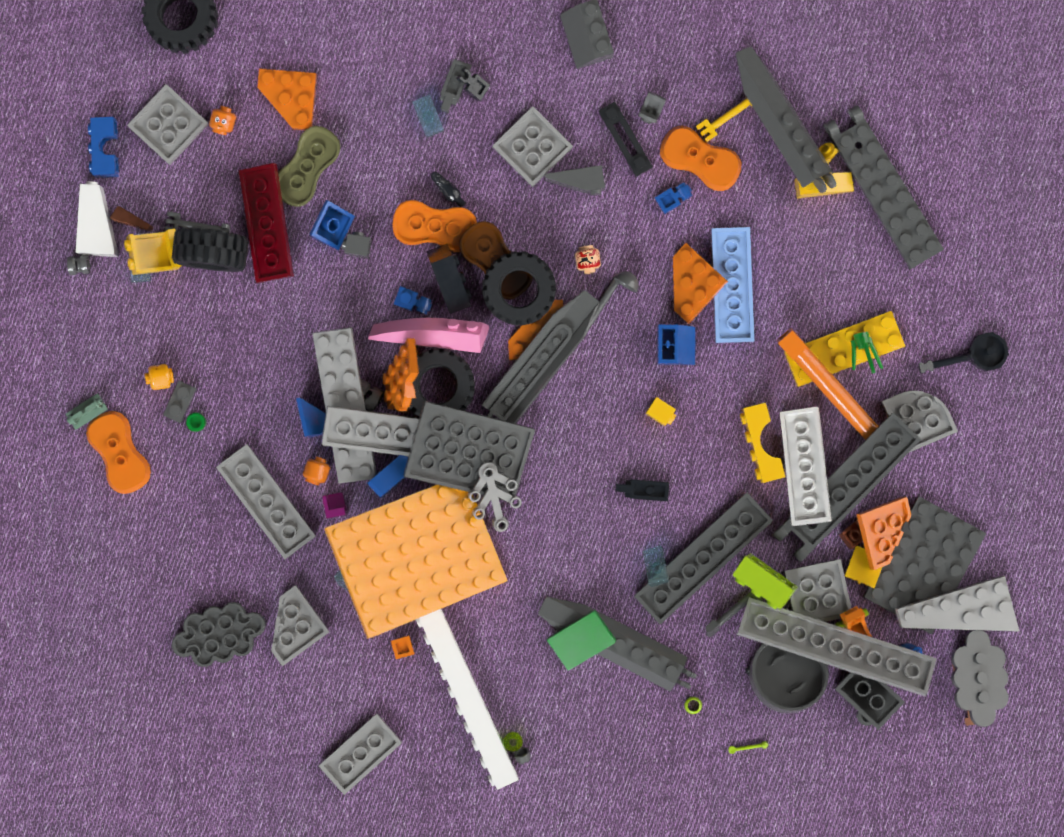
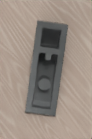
M602 165L545 174V181L585 194L590 193L591 196L602 194L601 191H605Z

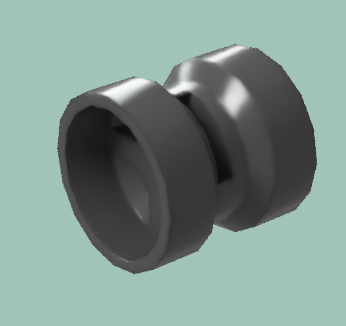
M89 256L67 257L69 275H77L78 273L90 274Z

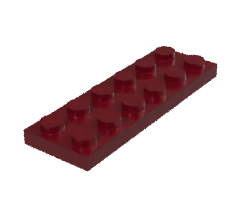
M270 163L239 170L256 283L294 277L277 164Z

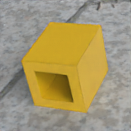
M656 397L645 414L661 425L666 426L667 423L671 425L676 415L674 412L676 409Z

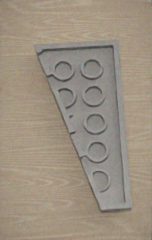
M1003 575L895 608L901 628L1019 631L1006 578Z

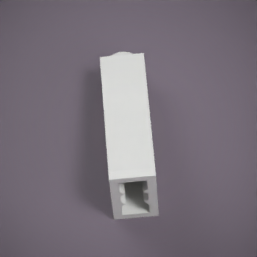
M93 181L80 184L76 253L88 256L118 257V249L103 187L98 185V182Z

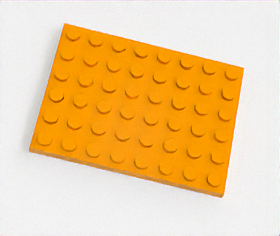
M437 484L324 528L367 639L508 581L484 520H478L472 514L473 509L478 505L469 499L467 491ZM480 511L476 512L477 516L481 514Z

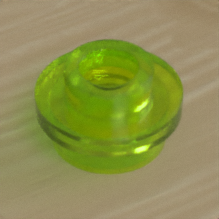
M510 732L504 737L503 743L507 750L515 752L522 747L523 740L520 734ZM510 739H516V745H511L509 743Z

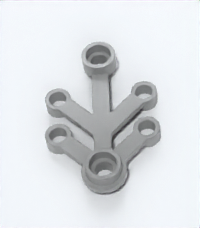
M485 462L478 469L480 478L474 488L468 492V497L472 502H477L481 498L480 491L486 483L488 489L478 506L473 509L472 514L478 520L483 519L485 516L484 510L491 500L495 515L492 525L496 531L503 532L508 528L509 523L502 514L499 498L509 502L513 508H519L522 501L518 496L511 495L497 488L494 482L496 480L503 483L509 491H513L517 488L515 479L505 477L498 473L497 467L493 463ZM487 470H491L489 475H485ZM510 482H514L512 487H508ZM473 493H477V497L471 498ZM518 499L517 504H512L513 500ZM477 511H482L479 516L476 515ZM501 522H504L502 527H498Z

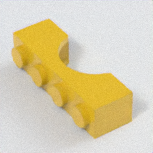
M766 403L741 409L742 425L745 424L747 432H744L745 438L752 448L749 451L752 462L755 461L757 469H754L756 479L760 480L761 483L784 478L785 473L781 458L768 455L760 442L763 428L771 421Z

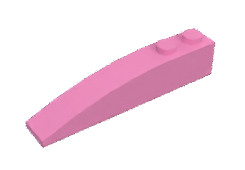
M410 318L374 324L368 339L404 344L407 338H413L418 346L481 353L489 331V325L481 322L447 318Z

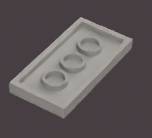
M375 714L325 759L319 767L345 795L393 752L402 741L378 714Z

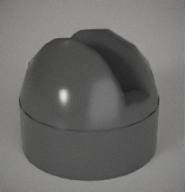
M519 748L514 752L515 759L519 764L524 765L525 762L528 763L530 761L528 748Z

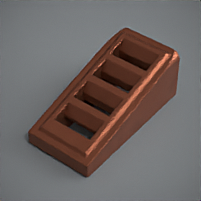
M120 206L116 207L110 217L115 222L147 231L154 229L153 226Z

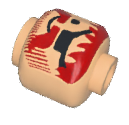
M593 245L579 247V251L575 253L577 269L584 271V274L595 273V269L601 266L599 250L594 248Z

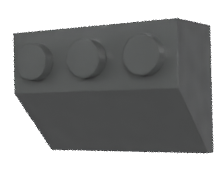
M597 0L578 4L560 14L576 69L613 58V48Z

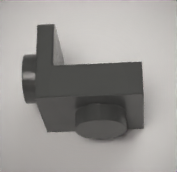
M649 91L638 115L641 117V120L652 124V122L656 123L666 98Z

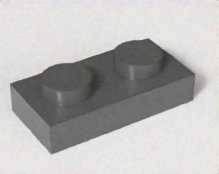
M178 381L163 416L182 424L197 388Z

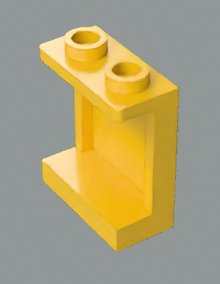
M175 229L141 235L129 234L126 237L124 246L125 250L129 252L130 257L128 259V268L132 270L133 275L178 270L182 267V265L175 264L171 258Z

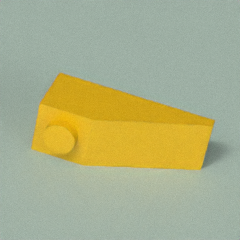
M833 173L832 175L837 183L836 187L830 189L827 186V190L824 193H820L812 182L803 188L796 178L797 199L853 192L852 173Z

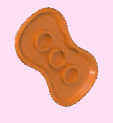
M677 126L672 128L661 143L660 156L666 165L673 169L694 173L710 189L716 191L728 190L734 185L740 175L742 168L741 159L733 150L706 143L689 127Z
M409 200L402 202L397 207L393 216L392 227L395 237L404 244L435 243L441 246L448 244L450 251L461 252L459 240L470 226L477 223V220L471 211L462 207L439 210L431 208L422 202Z
M108 411L91 420L86 430L87 440L103 458L106 467V478L110 487L121 494L132 493L142 488L150 479V465L146 458L137 451L132 442L131 427L127 418L120 412Z

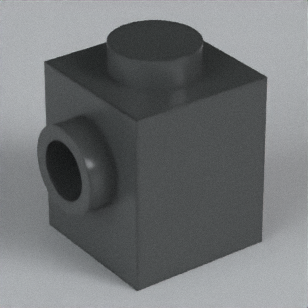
M353 232V234H348L347 238L343 239L342 249L345 250L344 253L346 255L369 259L372 239L364 237V233Z

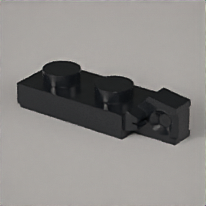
M631 479L626 480V485L616 484L615 492H625V497L629 499L668 502L669 482Z

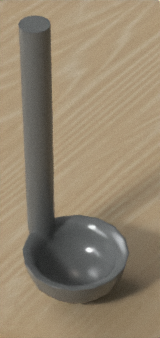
M622 271L613 277L612 282L599 300V305L586 334L619 284L637 293L639 281L633 273Z

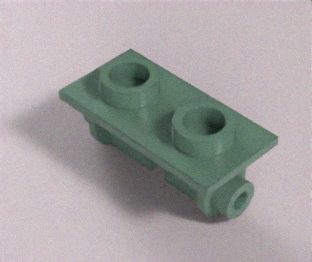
M97 393L66 413V420L77 430L108 410V408Z

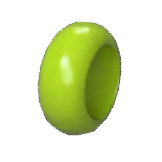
M695 696L687 698L684 704L685 710L690 714L699 713L702 708L701 700ZM691 700H696L699 704L695 711L688 708V703Z

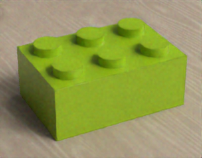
M752 553L744 557L733 573L737 583L750 587L752 589L751 593L759 598L761 596L768 600L766 603L774 609H777V607L782 609L798 588V586Z

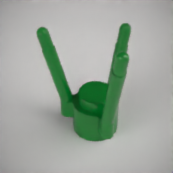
M869 333L854 334V340L851 341L852 370L856 369L857 346L858 350L865 349L873 374L875 373V368L869 347L880 369H883L882 362L874 347L872 338L869 337Z

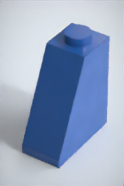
M399 455L367 483L380 498L386 496L405 478L403 473L408 456Z

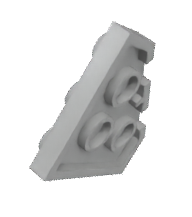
M297 585L281 595L279 599L271 651L282 666L330 632Z

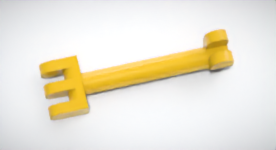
M747 97L711 124L706 119L696 126L698 130L704 126L706 127L700 133L702 136L708 132L710 133L705 138L706 142H709L718 135L715 129L748 106L752 107Z

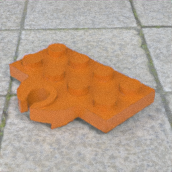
M407 338L405 343L401 345L400 351L394 357V361L389 365L387 372L383 374V384L386 388L384 401L387 402V409L407 411L411 399L416 398L413 381L418 375L416 344L413 338Z

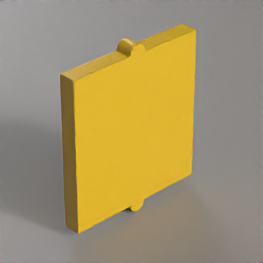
M856 546L845 577L857 581L858 584L862 583L875 588L882 567L871 570L865 549Z

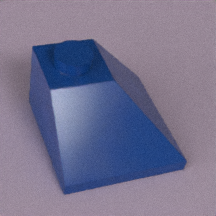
M297 398L296 401L304 436L311 438L323 435L326 413L306 400Z

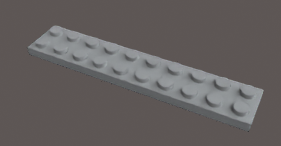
M750 597L737 634L925 697L928 693L937 658L790 610L779 609L778 607L774 609L767 603Z

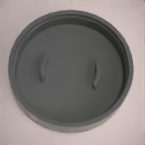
M764 643L755 652L749 667L750 684L755 695L764 705L781 713H798L810 708L822 697L828 684L829 671L827 664Z

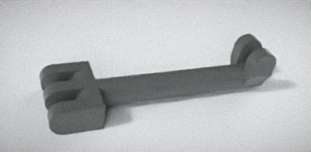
M167 212V216L174 217V220L166 219V223L172 224L173 227L165 226L164 231L168 229L177 230L179 227L212 229L223 232L231 231L228 224L216 226L180 220L181 214L175 212Z
M750 591L716 621L715 619L706 626V635L712 637L716 634L724 623L747 605L749 597L762 601V596L759 598Z

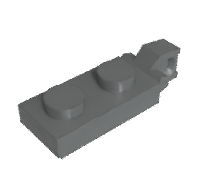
M453 59L440 93V100L443 101L442 112L448 114L451 106H456L457 102H459L465 83L459 82L456 78L461 76L464 79L465 74L461 71L462 68L470 71L472 65Z

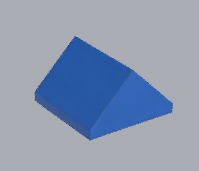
M326 200L309 235L313 239L339 250L355 216Z

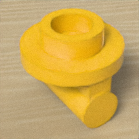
M825 143L819 147L827 163L839 152L833 143Z

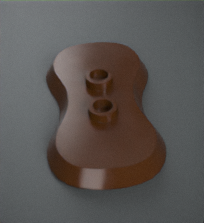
M480 221L470 226L459 240V248L463 257L470 263L478 266L484 273L500 256L511 253L498 227L487 221ZM521 270L509 273L501 285L503 298L511 300L522 295L531 285L533 276Z

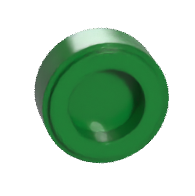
M192 413L187 417L186 425L189 430L200 432L206 426V418L200 413Z

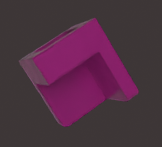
M343 493L322 496L326 519L347 515Z

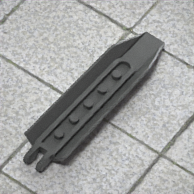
M752 46L736 52L744 94L801 186L804 188L812 182L820 193L826 192L827 186L830 189L836 187L837 183L832 175V169L779 84Z
M584 290L552 315L483 402L482 406L490 411L487 417H492L494 414L499 420L515 424L518 422L583 340L599 305L597 299Z
M546 596L538 614L559 631L594 609L584 604ZM597 611L616 639V643L597 653L598 655L668 691H671L676 683L687 689L691 688L692 685L678 679L681 672L691 678H696L697 674L684 668L688 657Z

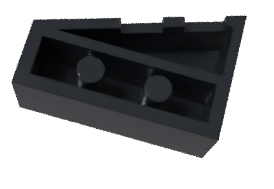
M448 244L426 251L449 314L471 307L469 300L473 298L469 288H464L463 283L466 282L462 271L458 272L457 266L460 265L456 254L452 255Z

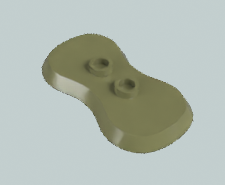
M311 126L301 134L293 159L278 172L282 201L295 207L307 204L314 196L321 173L338 158L340 141L330 130L321 126Z

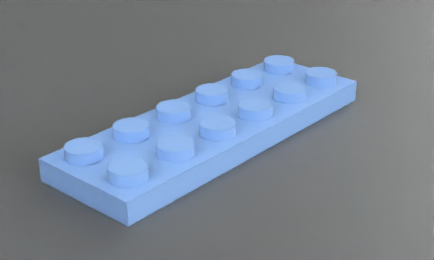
M750 227L712 228V267L728 281L714 297L715 343L754 342Z

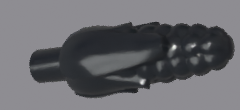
M436 171L431 173L432 180L439 187L438 190L442 192L449 202H455L459 207H463L466 204L460 197V190L453 186L449 180H446Z

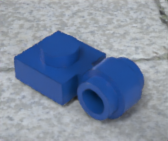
M685 182L675 188V193L670 188L655 197L664 215L681 205L678 199L685 201L693 196L691 193L692 189Z
M400 286L394 305L412 311L415 305L417 312L427 314L432 307V300L423 296L417 300V292Z

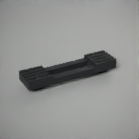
M616 102L600 109L598 113L619 146L635 177L652 169V164ZM617 122L621 123L638 153L633 157L614 127V124H617Z

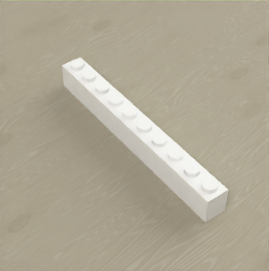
M442 609L417 618L416 622L419 628L423 627L426 633L423 635L426 644H431L434 650L431 652L435 663L439 662L442 668L439 670L443 680L447 679L450 687H447L451 698L455 697L458 703L455 705L457 712L460 716L463 715L466 720L463 723L467 733L471 732L474 740H471L473 747L476 751L479 750L482 755L479 758L484 769L488 768L490 773L488 779L491 786H496L498 790L518 781L519 777Z

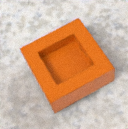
M410 635L391 640L396 659L415 654Z

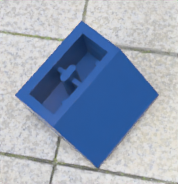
M658 325L657 365H695V327Z

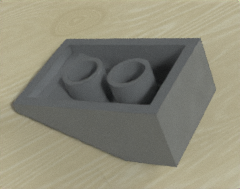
M848 672L834 687L849 704L878 730L905 703L887 684L852 672Z

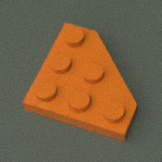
M259 69L257 88L293 130H306L312 126L317 74Z
M687 243L673 256L674 311L690 324L728 281Z
M563 299L554 300L550 310L540 320L522 325L508 340L509 360H518L552 315L563 307Z
M900 497L856 514L871 570H876L890 564L893 558L891 556L895 546H898L904 533L900 530L905 521L909 522L911 518L907 497Z

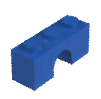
M114 117L90 118L88 134L91 135V142L88 143V150L92 156V161H89V171L96 178L119 177V158L115 155H106L103 152L104 144L107 141L118 139L117 120Z

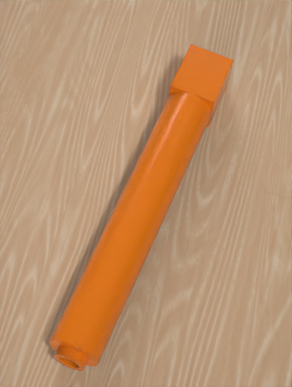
M789 328L776 340L790 358L797 363L865 440L879 427L792 328Z

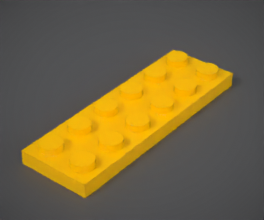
M892 311L805 343L832 374L852 367L851 341L854 340V334L868 332L879 356L905 347ZM858 346L856 347V365L868 361L865 349L858 350ZM869 347V351H870L871 357H872V359H873V358H875V357H874V355H873V353H872V351H871V348ZM784 351L797 387L813 382Z

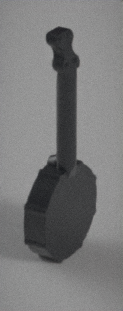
M994 332L984 333L975 336L968 348L969 353L936 361L929 360L926 364L920 362L918 363L919 371L923 374L926 370L931 372L936 368L971 360V364L984 372L1002 368V365L1006 362L1009 356L1006 340Z

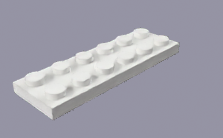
M819 407L780 412L792 526L830 522L832 520Z

